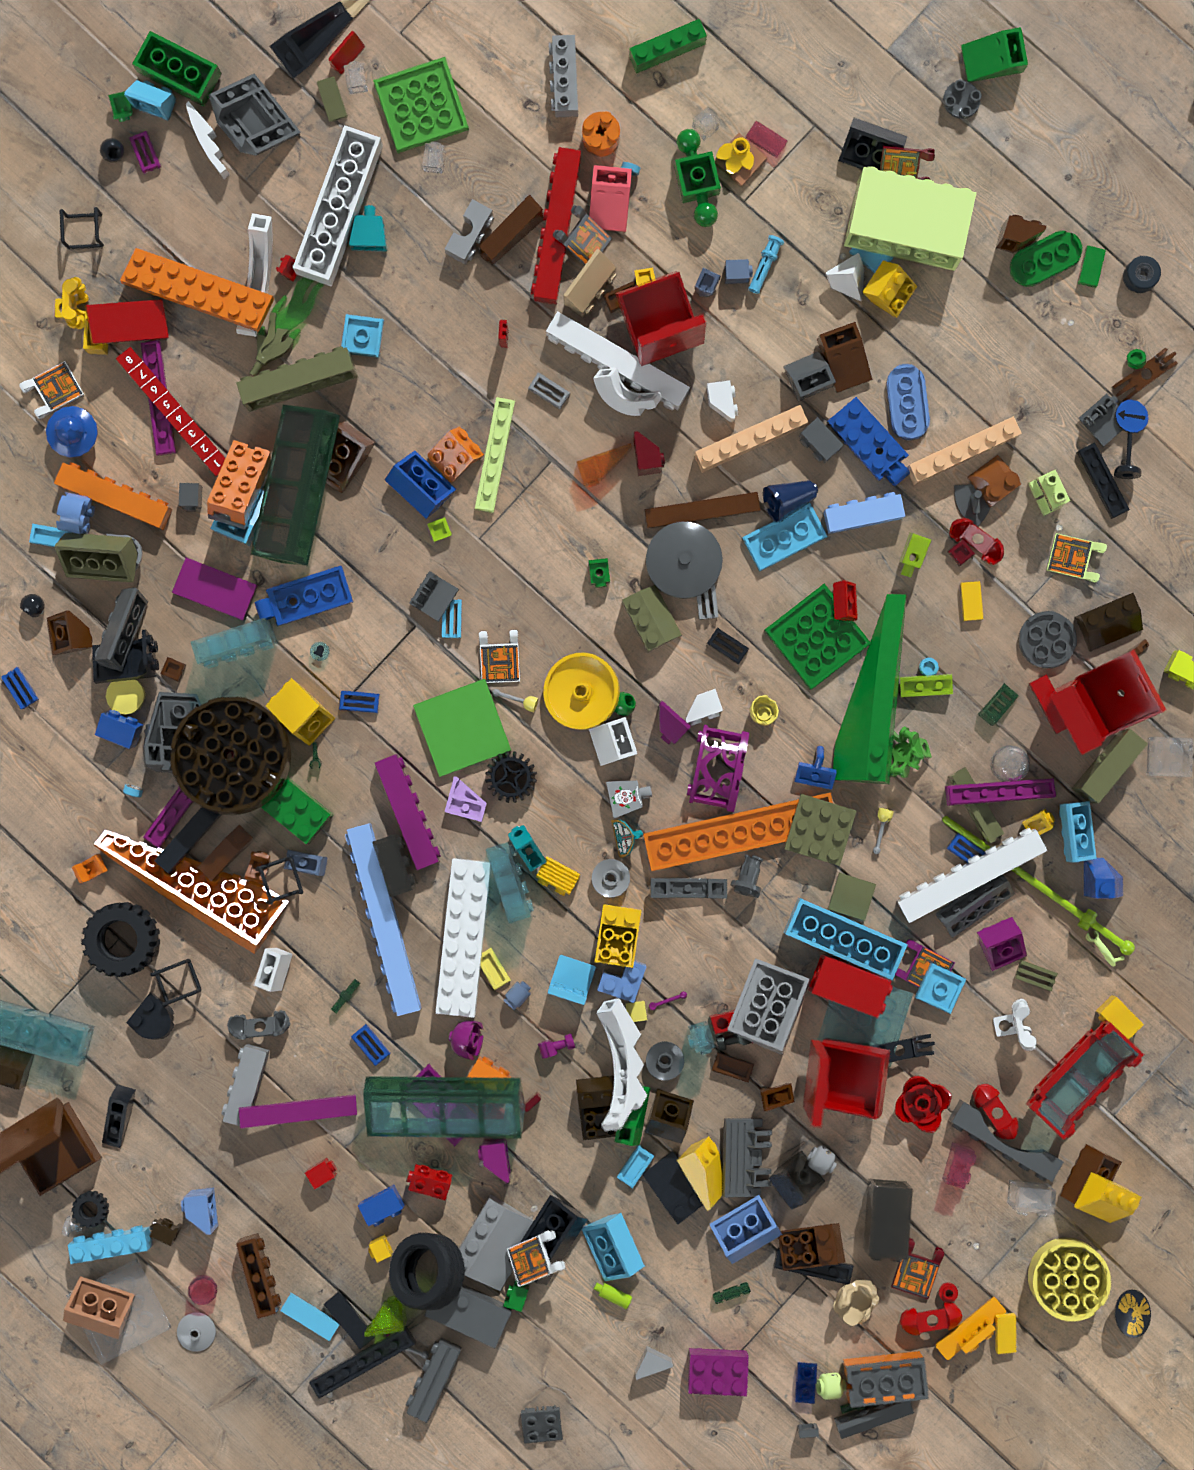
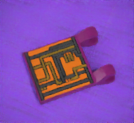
M908 939L906 942L908 944L907 947L917 951L908 971L905 972L898 968L895 975L920 987L930 963L951 972L955 962Z

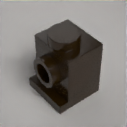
M167 1218L154 1219L149 1228L152 1230L149 1237L171 1246L175 1242L183 1224L179 1223L176 1226L173 1221Z

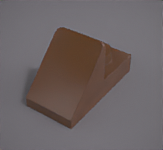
M785 1083L772 1088H761L760 1093L764 1111L795 1102L791 1083Z

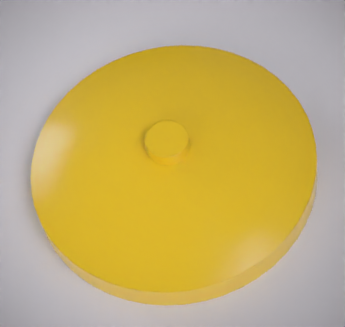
M590 653L570 654L555 663L548 672L543 690L544 701L549 713L560 724L577 730L591 729L604 723L616 709L620 696L619 681L613 668L602 658Z

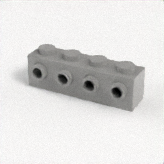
M575 35L552 36V43H549V55H553V61L549 62L550 74L554 73V80H550L551 92H554L555 99H551V111H555L556 118L578 117Z
M250 1044L240 1049L238 1054L240 1063L238 1067H235L232 1078H235L233 1086L230 1085L227 1096L229 1101L228 1104L224 1105L221 1114L224 1116L223 1122L240 1126L239 1108L254 1106L270 1050Z

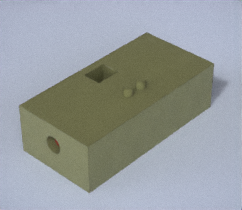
M1131 729L1119 731L1072 787V790L1084 800L1090 801V803H1100L1148 743Z

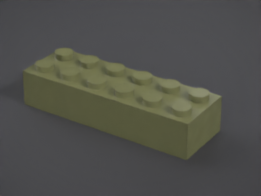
M340 346L332 349V352L327 354L324 352L314 355V358L308 360L302 358L289 366L288 364H283L273 371H261L255 377L245 376L236 384L243 405L251 412L358 378L349 350L347 347L343 348Z

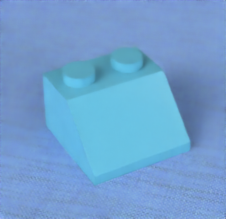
M136 80L124 94L134 109L168 121L176 102V98L170 89L166 87L157 88L153 83L145 80L143 82Z

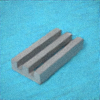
M539 372L528 387V390L559 410L570 395V392ZM541 379L551 387L555 388L556 390L564 394V396L561 397L560 395L553 392L543 384L539 383L538 380ZM535 385L538 386L539 388H541L542 390H544L545 392H547V393L550 394L551 396H553V397H555L556 399H558L560 402L558 403V402H556L555 400L551 399L550 397H548L547 395H545V394L542 393L541 391H539V390H537L536 388H534V386H535Z
M715 584L711 587L714 614H710L708 591L704 593L706 615H703L701 595L697 596L699 620L718 618Z

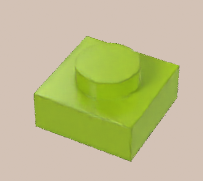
M445 517L427 524L434 542L452 536Z

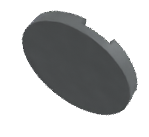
M1053 611L1039 612L1029 617L1022 625L1018 637L1019 648L1024 658L1032 665L1044 669L1055 668L1066 663L1072 656L1077 646L1076 630L1071 621L1059 613Z

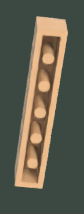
M801 405L695 451L694 456L703 473L806 427L808 420Z
M1013 416L910 464L907 467L910 472L909 476L913 484L917 485L1017 438L1022 432Z

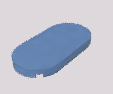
M901 364L890 372L886 381L891 427L894 433L901 439L916 440L925 434L930 424L925 378L923 373L915 368V366Z

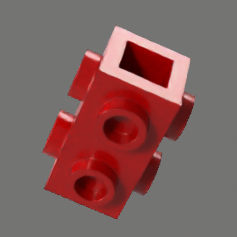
M415 1164L414 1170H409L406 1182H409L408 1190L445 1201L451 1185L452 1174L444 1170L429 1168L426 1165Z

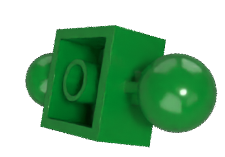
M684 129L679 133L676 142L677 147L686 154V157L676 159L674 163L682 203L697 200L698 206L694 210V220L701 227H710L717 221L718 211L713 204L709 203L708 198L720 195L721 190L713 152L697 154L701 144L699 134L693 129Z

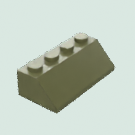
M65 533L54 546L66 577L120 582L134 581L137 551L131 537Z

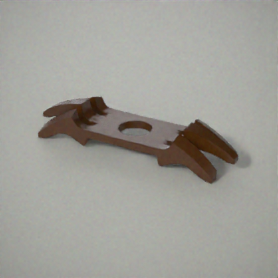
M1164 348L1147 361L1142 368L1136 369L1112 386L1115 389L1126 381L1130 382L1115 394L1116 397L1134 388L1135 390L1122 401L1129 400L1156 378L1178 364L1177 361L1165 368L1163 367L1177 353L1173 352L1158 361V358L1168 351L1167 348ZM1143 369L1151 371L1150 379L1142 378L1141 371Z

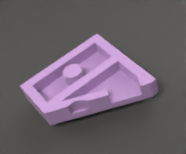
M454 776L445 812L482 822L487 803L459 778Z

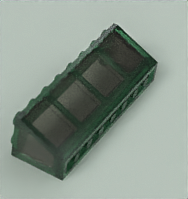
M283 405L250 555L282 564L308 566L340 415L321 409Z

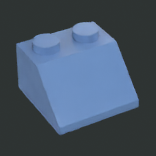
M214 1187L191 1190L183 1197L181 1209L182 1212H185V1218L205 1234H212L218 1227Z

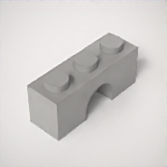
M473 199L463 215L464 221L473 227L472 232L467 236L453 233L445 247L447 255L465 265L468 260L471 261L476 253L474 249L477 244L482 243L485 237L484 231L487 227L490 228L494 221L493 211Z

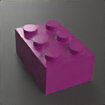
M689 1348L688 1393L747 1396L748 1352L746 1350Z

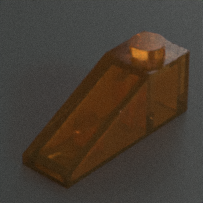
M631 443L577 461V468L583 485L594 487L600 484L599 481L603 480L632 450Z

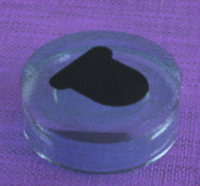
M316 642L310 648V655L317 661H324L329 657L330 649L327 644Z

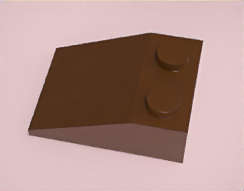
M345 421L336 424L311 473L338 492L343 493L369 456L375 442Z

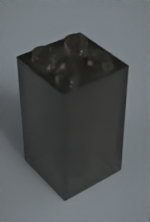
M868 1178L863 1248L872 1260L882 1261L883 1258H890V1261L902 1262V1259L908 1260L913 1188L907 1181Z

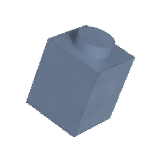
M749 259L725 261V284L749 282V277L753 276L752 265H749Z

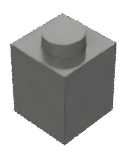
M179 483V506L184 511L196 512V509H202V486L199 483Z

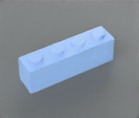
M895 492L884 494L883 498L878 499L876 496L867 497L863 502L851 500L846 502L844 506H839V504L828 505V509H825L823 512L828 534L901 520L905 517L901 494L895 495Z

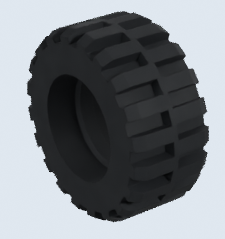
M130 902L109 904L96 910L93 916L88 918L86 921L87 927L83 928L82 934L85 935L84 939H81V945H85L83 954L84 956L88 955L89 960L87 962L91 966L95 965V970L99 973L104 972L106 976L110 977L129 976L140 972L152 962V958L157 955L158 950L156 949L160 945V939H158L160 930L159 928L156 929L155 924L157 922L155 918L149 916L151 914L149 911L141 909L142 906L133 905ZM114 922H127L134 928L137 934L136 949L128 957L120 958L114 956L105 944L106 930Z

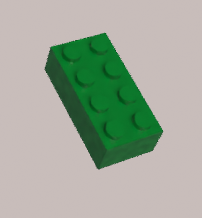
M149 31L132 63L137 73L202 106H205L209 95L222 74L218 65L152 31Z
M289 777L286 778L282 788L273 799L261 807L305 844H310L334 815Z

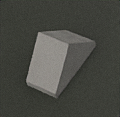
M646 1346L635 1370L636 1380L672 1368V1358Z

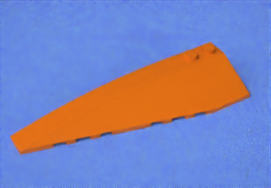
M105 830L94 843V846L152 889L253 954L257 952L289 903L286 899H281L273 902L272 905L266 904L268 897L265 887L255 881H245L236 874L231 875L222 871L210 881L198 869L201 862L184 857L169 874L154 861L163 849L149 847L146 843L132 841L128 837ZM270 890L272 898L279 896Z

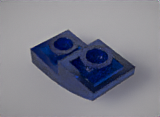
M797 1362L795 1402L815 1404L817 1363Z

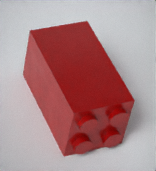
M821 954L808 990L815 995L878 1018L879 1014L882 1015L885 1010L886 1004L884 1001L886 996H890L893 985H890L892 981L885 977Z

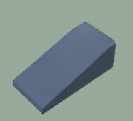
M293 850L287 851L286 857L293 858L298 872L316 876L325 875L327 857ZM285 861L284 869L292 870L290 861Z

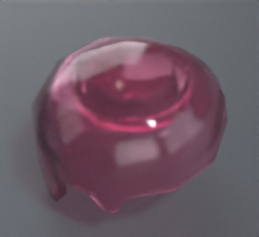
M198 1275L192 1279L188 1286V1296L193 1303L205 1305L216 1298L218 1287L212 1277Z

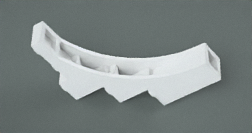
M613 999L604 1001L596 1013L607 1034L614 1064L612 1103L610 1111L602 1123L605 1131L621 1129L632 1109H639L647 1097L645 1090L637 1079L644 1064L634 1049L641 1033L621 1000Z

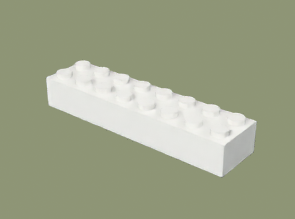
M344 125L293 265L297 275L332 287L352 232L354 218L359 213L383 147L380 137Z
M452 859L436 1014L475 1017L492 862Z

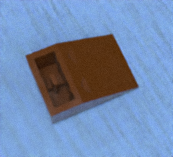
M856 322L818 336L817 342L821 353L836 381L834 384L836 393L873 380Z
M839 1223L781 1231L782 1235L778 1237L783 1271L845 1263Z

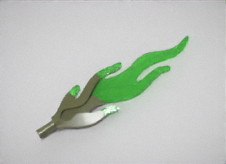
M303 277L298 281L293 297L286 308L279 313L287 301L286 295L273 307L269 316L267 337L265 336L266 328L264 326L260 328L258 333L256 363L249 374L254 377L257 376L263 365L266 366L269 362L281 357L290 349L296 337L301 333V330L296 329L291 332L285 341L282 342V340L290 330L298 326L309 316L318 290L324 286L323 283L319 282L311 290L307 301L303 303L308 287L314 282V280Z

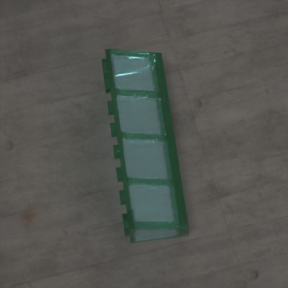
M366 1076L363 1099L368 1137L522 1139L526 1105L521 1078Z

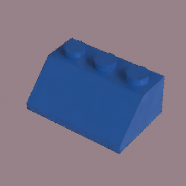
M413 451L395 464L385 478V481L425 519L435 513L456 491V488L416 451Z

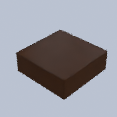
M167 657L160 674L179 682L186 664Z

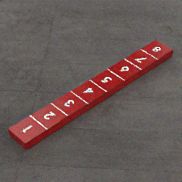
M129 347L115 358L215 477H218L226 458L136 352Z

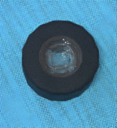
M1149 256L1134 258L1125 267L1123 272V281L1126 287L1135 293L1150 291L1159 282L1161 277L1159 263Z

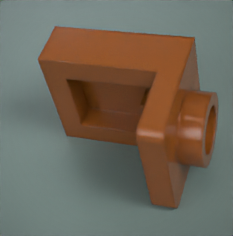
M262 851L251 852V860L245 874V879L263 884L260 872L256 871L255 868L271 863L270 856ZM269 867L263 869L265 878L267 876Z

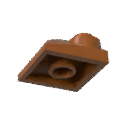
M996 455L967 477L975 489L982 492L981 497L989 507H992L1021 485L1019 476L1011 471L999 455Z

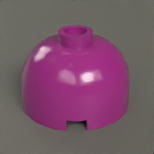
M465 1020L458 1023L453 1031L450 1032L449 1042H451V1047L457 1056L474 1060L473 1056L479 1055L484 1038L483 1035L480 1036V1029L483 1030L481 1022Z

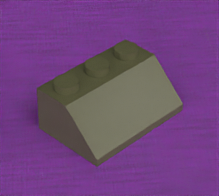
M655 585L622 599V603L647 652L682 636L662 595Z

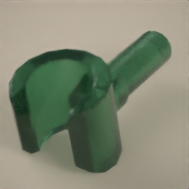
M313 742V759L310 761L309 766L313 769V761H317L320 769L322 761L318 758L317 742Z

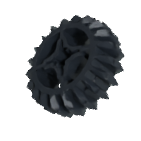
M508 751L505 753L506 758H503L502 754H498L500 761L493 758L492 761L495 763V766L488 764V768L492 769V772L485 773L491 776V779L485 780L486 783L492 782L488 790L495 788L492 795L496 796L500 793L498 798L500 801L503 799V796H506V803H509L510 797H513V802L516 803L517 796L523 801L524 797L522 794L525 793L527 796H530L527 789H535L534 786L530 785L531 782H537V779H531V775H537V772L530 771V769L535 767L534 764L527 765L530 762L529 758L522 761L524 754L516 758L517 752L515 751L513 752V757H510ZM507 762H518L524 768L513 771ZM502 765L505 772L504 777L496 781V771ZM506 768H508L509 772H512V774H517L520 772V774L516 775V777L514 778L516 786L513 782L511 783V780L509 782L507 780L502 782L508 777V771ZM527 773V782L520 789L518 778ZM509 783L516 793H506L499 786Z

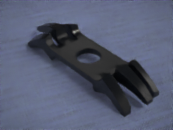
M925 1034L889 1043L875 1044L871 1047L890 1050V1063L909 1058L934 1055V1051L917 1052V1050L933 1046L935 1042L916 1043L918 1040L931 1038V1034ZM897 1045H902L904 1048V1053L901 1056H897L894 1053V1048Z

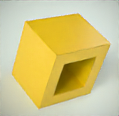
M385 1234L372 1240L369 1244V1254L372 1259H376L377 1263L390 1257L393 1253Z

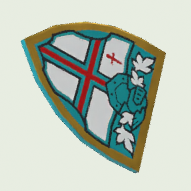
M611 820L619 858L626 857L631 853L635 839L643 837V832L641 830L632 831L628 824L622 820Z

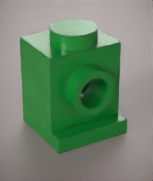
M608 558L589 560L591 585H595V588L606 587L607 583H610ZM602 570L603 575L597 576L596 571Z
M515 1279L513 1286L509 1285L506 1297H509V1299L505 1298L503 1306L522 1312L529 1285L526 1284L519 1287Z

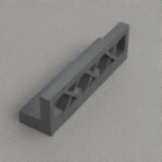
M1002 874L958 897L935 914L953 938L1015 893L1009 881ZM1004 889H1007V890H1008V891L1005 892L1004 894L999 895L1000 892L1003 891ZM988 900H991L987 906H984ZM975 911L974 915L968 917L971 912ZM959 922L958 926L952 930L951 926Z
M911 1401L870 1405L834 1418L841 1439L908 1416L913 1414L914 1411Z

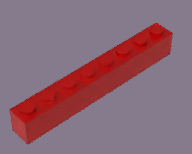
M559 147L558 153H554L553 165L556 166L555 172L551 171L550 175L552 190H548L546 202H549V208L544 211L543 220H546V226L541 229L540 239H543V244L538 247L537 257L540 258L539 265H535L534 276H537L536 283H532L531 295H534V301L557 305L566 247L553 237V233L555 230H561L567 237L569 235L572 216L571 208L574 204L581 162V150Z

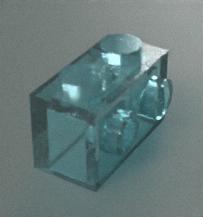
M703 1021L689 1025L690 1035H687L691 1049L695 1048L696 1053L700 1052L701 1055L712 1052L711 1049L715 1048L708 1022Z

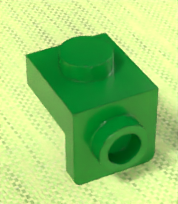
M125 91L108 95L114 114L113 120L119 119V122L130 120V116L134 114L131 104L124 95Z

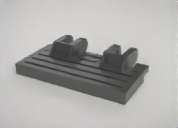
M724 1118L722 1196L725 1198L761 1196L760 1187L771 1186V1181L756 1180V1175L771 1174V1169L753 1168V1166H762V1149L754 1148L772 1147V1142L757 1141V1136L772 1135V1130L754 1129V1127H763L762 1118Z

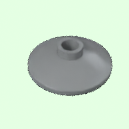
M616 859L601 861L592 872L593 887L602 896L617 897L623 894L629 886V871L622 862ZM609 874L615 877L612 882L607 880Z
M201 1312L187 1314L181 1319L177 1327V1337L180 1344L187 1350L194 1352L208 1348L216 1335L213 1320ZM192 1331H197L198 1336L194 1337Z

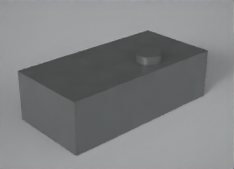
M462 1284L459 1294L448 1306L439 1310H426L424 1316L495 1348L512 1309L504 1307L503 1302Z

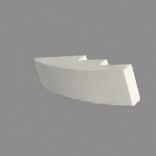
M188 101L186 107L196 136L213 166L225 179L230 174L219 161L223 156L222 152L212 141L217 136L214 130Z

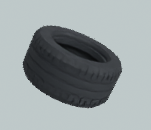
M415 1233L406 1237L395 1249L389 1266V1281L396 1298L404 1306L416 1310H439L448 1306L459 1294L465 1275L464 1259L456 1243L444 1235L433 1233ZM430 1250L438 1263V1276L433 1287L424 1293L416 1281V1267L420 1257Z

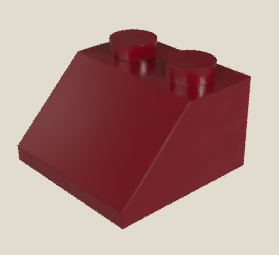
M635 431L633 441L638 476L661 473V469L664 468L665 464L664 453H660L658 446L638 431Z

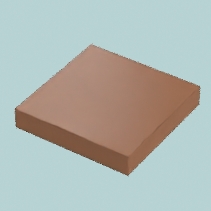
M738 133L730 143H732L736 138L745 137ZM750 142V152L754 156V164L751 170L745 169L742 166L737 173L730 175L726 170V160L717 158L714 160L715 165L740 187H743L767 160V157ZM739 145L737 149L742 151L744 147Z

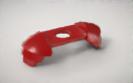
M961 518L951 523L949 531L951 538L956 542L962 539L983 554L981 557L983 561L995 565L1003 559L1004 547L998 538L994 539L973 524L974 521ZM975 534H981L984 541L977 544L972 538Z
M989 1084L978 1085L972 1093L973 1101L977 1108L982 1107L997 1129L994 1131V1134L1000 1139H1015L1019 1129L1018 1119L1011 1117L998 1097L999 1091ZM997 1107L1003 1111V1115L999 1119L992 1116L993 1109Z
M944 1303V1308L918 1313L915 1308L905 1310L901 1314L900 1324L907 1333L918 1336L922 1332L941 1329L952 1330L959 1325L963 1315L956 1304ZM930 1315H935L938 1318V1322L934 1326L927 1324V1318Z

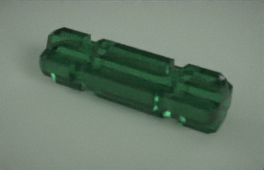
M745 1282L740 1284V1286L736 1285L724 1289L721 1293L720 1291L713 1293L715 1303L719 1304L723 1300L728 1301L740 1297V1294H749L751 1290L749 1284Z

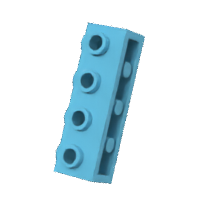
M135 1226L130 1228L131 1230L126 1231L117 1229L109 1234L100 1232L86 1238L85 1236L74 1237L73 1241L68 1244L70 1263L74 1264L148 1251L153 1246L152 1238L149 1237L151 1234L150 1226Z

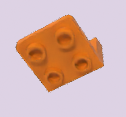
M457 427L448 431L427 456L442 475L452 483L470 464L479 461L484 454L481 452L480 447L468 437L467 432Z

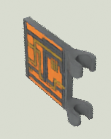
M574 205L571 208V212L580 219L568 237L561 230H555L553 237L586 265L597 249L602 252L612 238L586 214L581 206Z

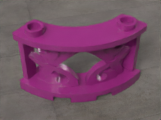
M704 724L703 731H699L697 737L700 747L693 783L688 784L686 794L690 796L689 803L697 802L727 808L729 812L735 811L749 732L742 731L740 734L709 728L708 725ZM707 737L721 739L722 746L718 747V743L713 740L714 745L709 746L707 744ZM725 740L734 741V742H739V743L725 744ZM704 748H705V750H707V751L710 752V753H708V754L702 759L703 750H704ZM726 751H729V755H735L733 761L727 759ZM722 753L725 763L735 769L734 773L722 775L716 783L709 774L706 765L711 759ZM699 770H701L705 779L698 780ZM727 778L730 780L729 786H725L724 783L722 787L719 786L723 779ZM704 785V792L708 791L711 787L713 789L711 796L697 794L698 787ZM717 792L718 794L727 799L714 797V795Z

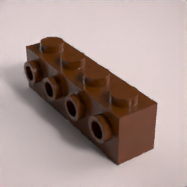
M259 1233L240 1238L236 1246L257 1319L276 1314L281 1305V1298L275 1292L276 1281L274 1275H271L269 1271L271 1265L269 1257H265L263 1250L265 1249L264 1240L260 1238Z

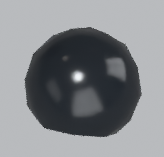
M107 138L100 146V154L104 160L115 163L122 159L124 146L115 138Z
M36 594L26 595L20 603V609L33 618L39 617L45 608L43 599Z

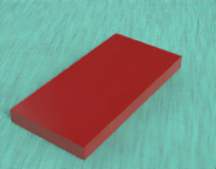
M163 299L90 304L85 306L91 345L169 338Z

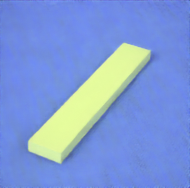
M496 397L475 510L494 513L515 400Z

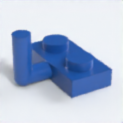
M823 746L816 748L814 765L798 763L794 782L832 790L837 772L835 769L822 767L824 760Z

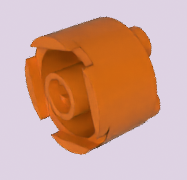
M595 112L589 115L583 122V145L589 153L599 157L612 154L620 141V125L610 112Z

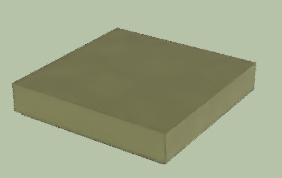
M839 873L828 909L865 921L876 884Z

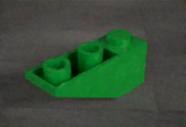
M642 1086L647 1097L639 1109H632L623 1127L616 1130L614 1142L629 1146L640 1145L651 1087Z

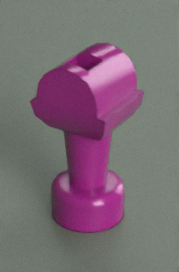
M572 1034L565 1035L564 1040L555 1042L545 1040L538 1043L541 1058L555 1056L558 1054V1050L565 1047L568 1050L576 1048Z

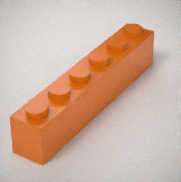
M70 462L69 465L62 463L54 484L78 495L87 496L92 501L164 531L172 509L168 507L169 503L157 499V502L151 500L150 495L141 491L139 494L132 492L133 488L122 484V487L115 484V480L106 476L104 479L97 477L98 473L92 470L82 471L80 470L81 466Z

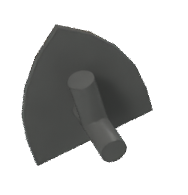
M972 484L954 485L956 505L961 515L966 519L974 521L973 524L978 527L990 510V507L981 497L982 492L976 490Z

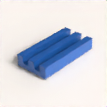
M19 667L14 668L13 671H9L8 674L1 677L21 709H25L39 700ZM16 673L19 676L22 683L24 684L27 691L29 692V694L31 695V700H29L28 696L26 695L18 680L14 676ZM9 678H11V680L15 684L16 688L18 689L26 703H23L20 696L18 695L13 685L9 681Z
M341 691L339 710L378 713L380 694ZM345 695L373 697L375 701L344 698ZM344 703L374 705V709L344 706Z
M959 833L955 835V838L952 839L950 845L946 848L966 863H969L968 858L954 849V845L970 857L976 855L958 843L959 839L979 854H986Z
M367 1024L351 1036L374 1066L378 1065L390 1054L389 1050ZM364 1030L369 1034V1036L374 1040V1042H375V1043L379 1046V1048L384 1052L383 1055H382V1054L379 1052V1050L374 1046V1044L369 1040V1038L364 1034V1032H363ZM358 1035H360L364 1039V1041L369 1045V1047L374 1051V1053L379 1057V1059L376 1060L374 1058V1056L359 1040V1038L357 1037Z

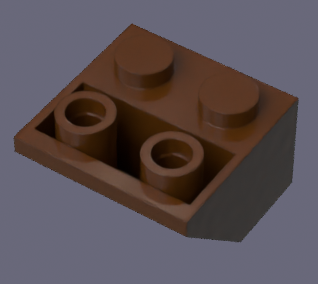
M1009 215L1001 227L996 248L1015 253L1037 241L1047 226L1042 225L1037 220H1025L1020 215Z

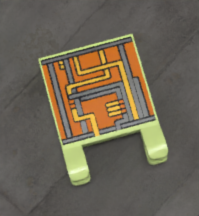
M1056 533L1046 571L1095 583L1099 580L1100 575L1094 572H1087L1091 551L1104 553L1107 545Z

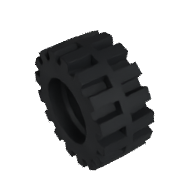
M87 1191L76 1198L72 1204L73 1208H71V1212H73L72 1218L76 1219V1224L80 1223L81 1227L86 1226V1228H90L102 1223L109 1213V1203L106 1202L107 1198H104L103 1194H99L98 1191ZM90 1201L96 1204L98 1208L96 1216L88 1217L84 1213L83 1205L86 1202Z

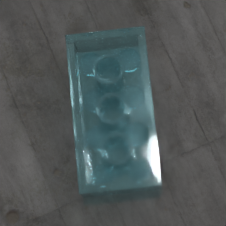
M262 618L191 641L190 643L197 664L209 669L218 666V662L226 661V663L237 660L236 656L244 655L246 657L253 655L255 650L258 649L263 651L274 648L273 644H277L271 621Z
M509 841L487 848V856L508 923L531 917L535 909L532 900H528L526 896L529 890L526 881L522 882L520 875L523 874L520 862L516 863L514 856H517V851L514 845H511Z

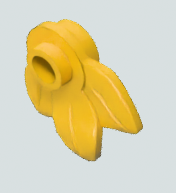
M736 138L732 143L723 144L716 154L717 159L726 160V170L730 175L737 173L742 166L745 169L751 170L754 164V156L750 152V144L745 138ZM741 145L744 149L739 151L737 146Z

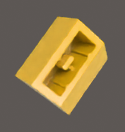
M883 260L863 290V293L873 304L897 318L914 293L917 285L899 264Z

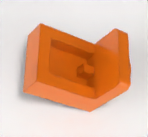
M96 854L84 862L72 866L80 884L108 871L100 854Z

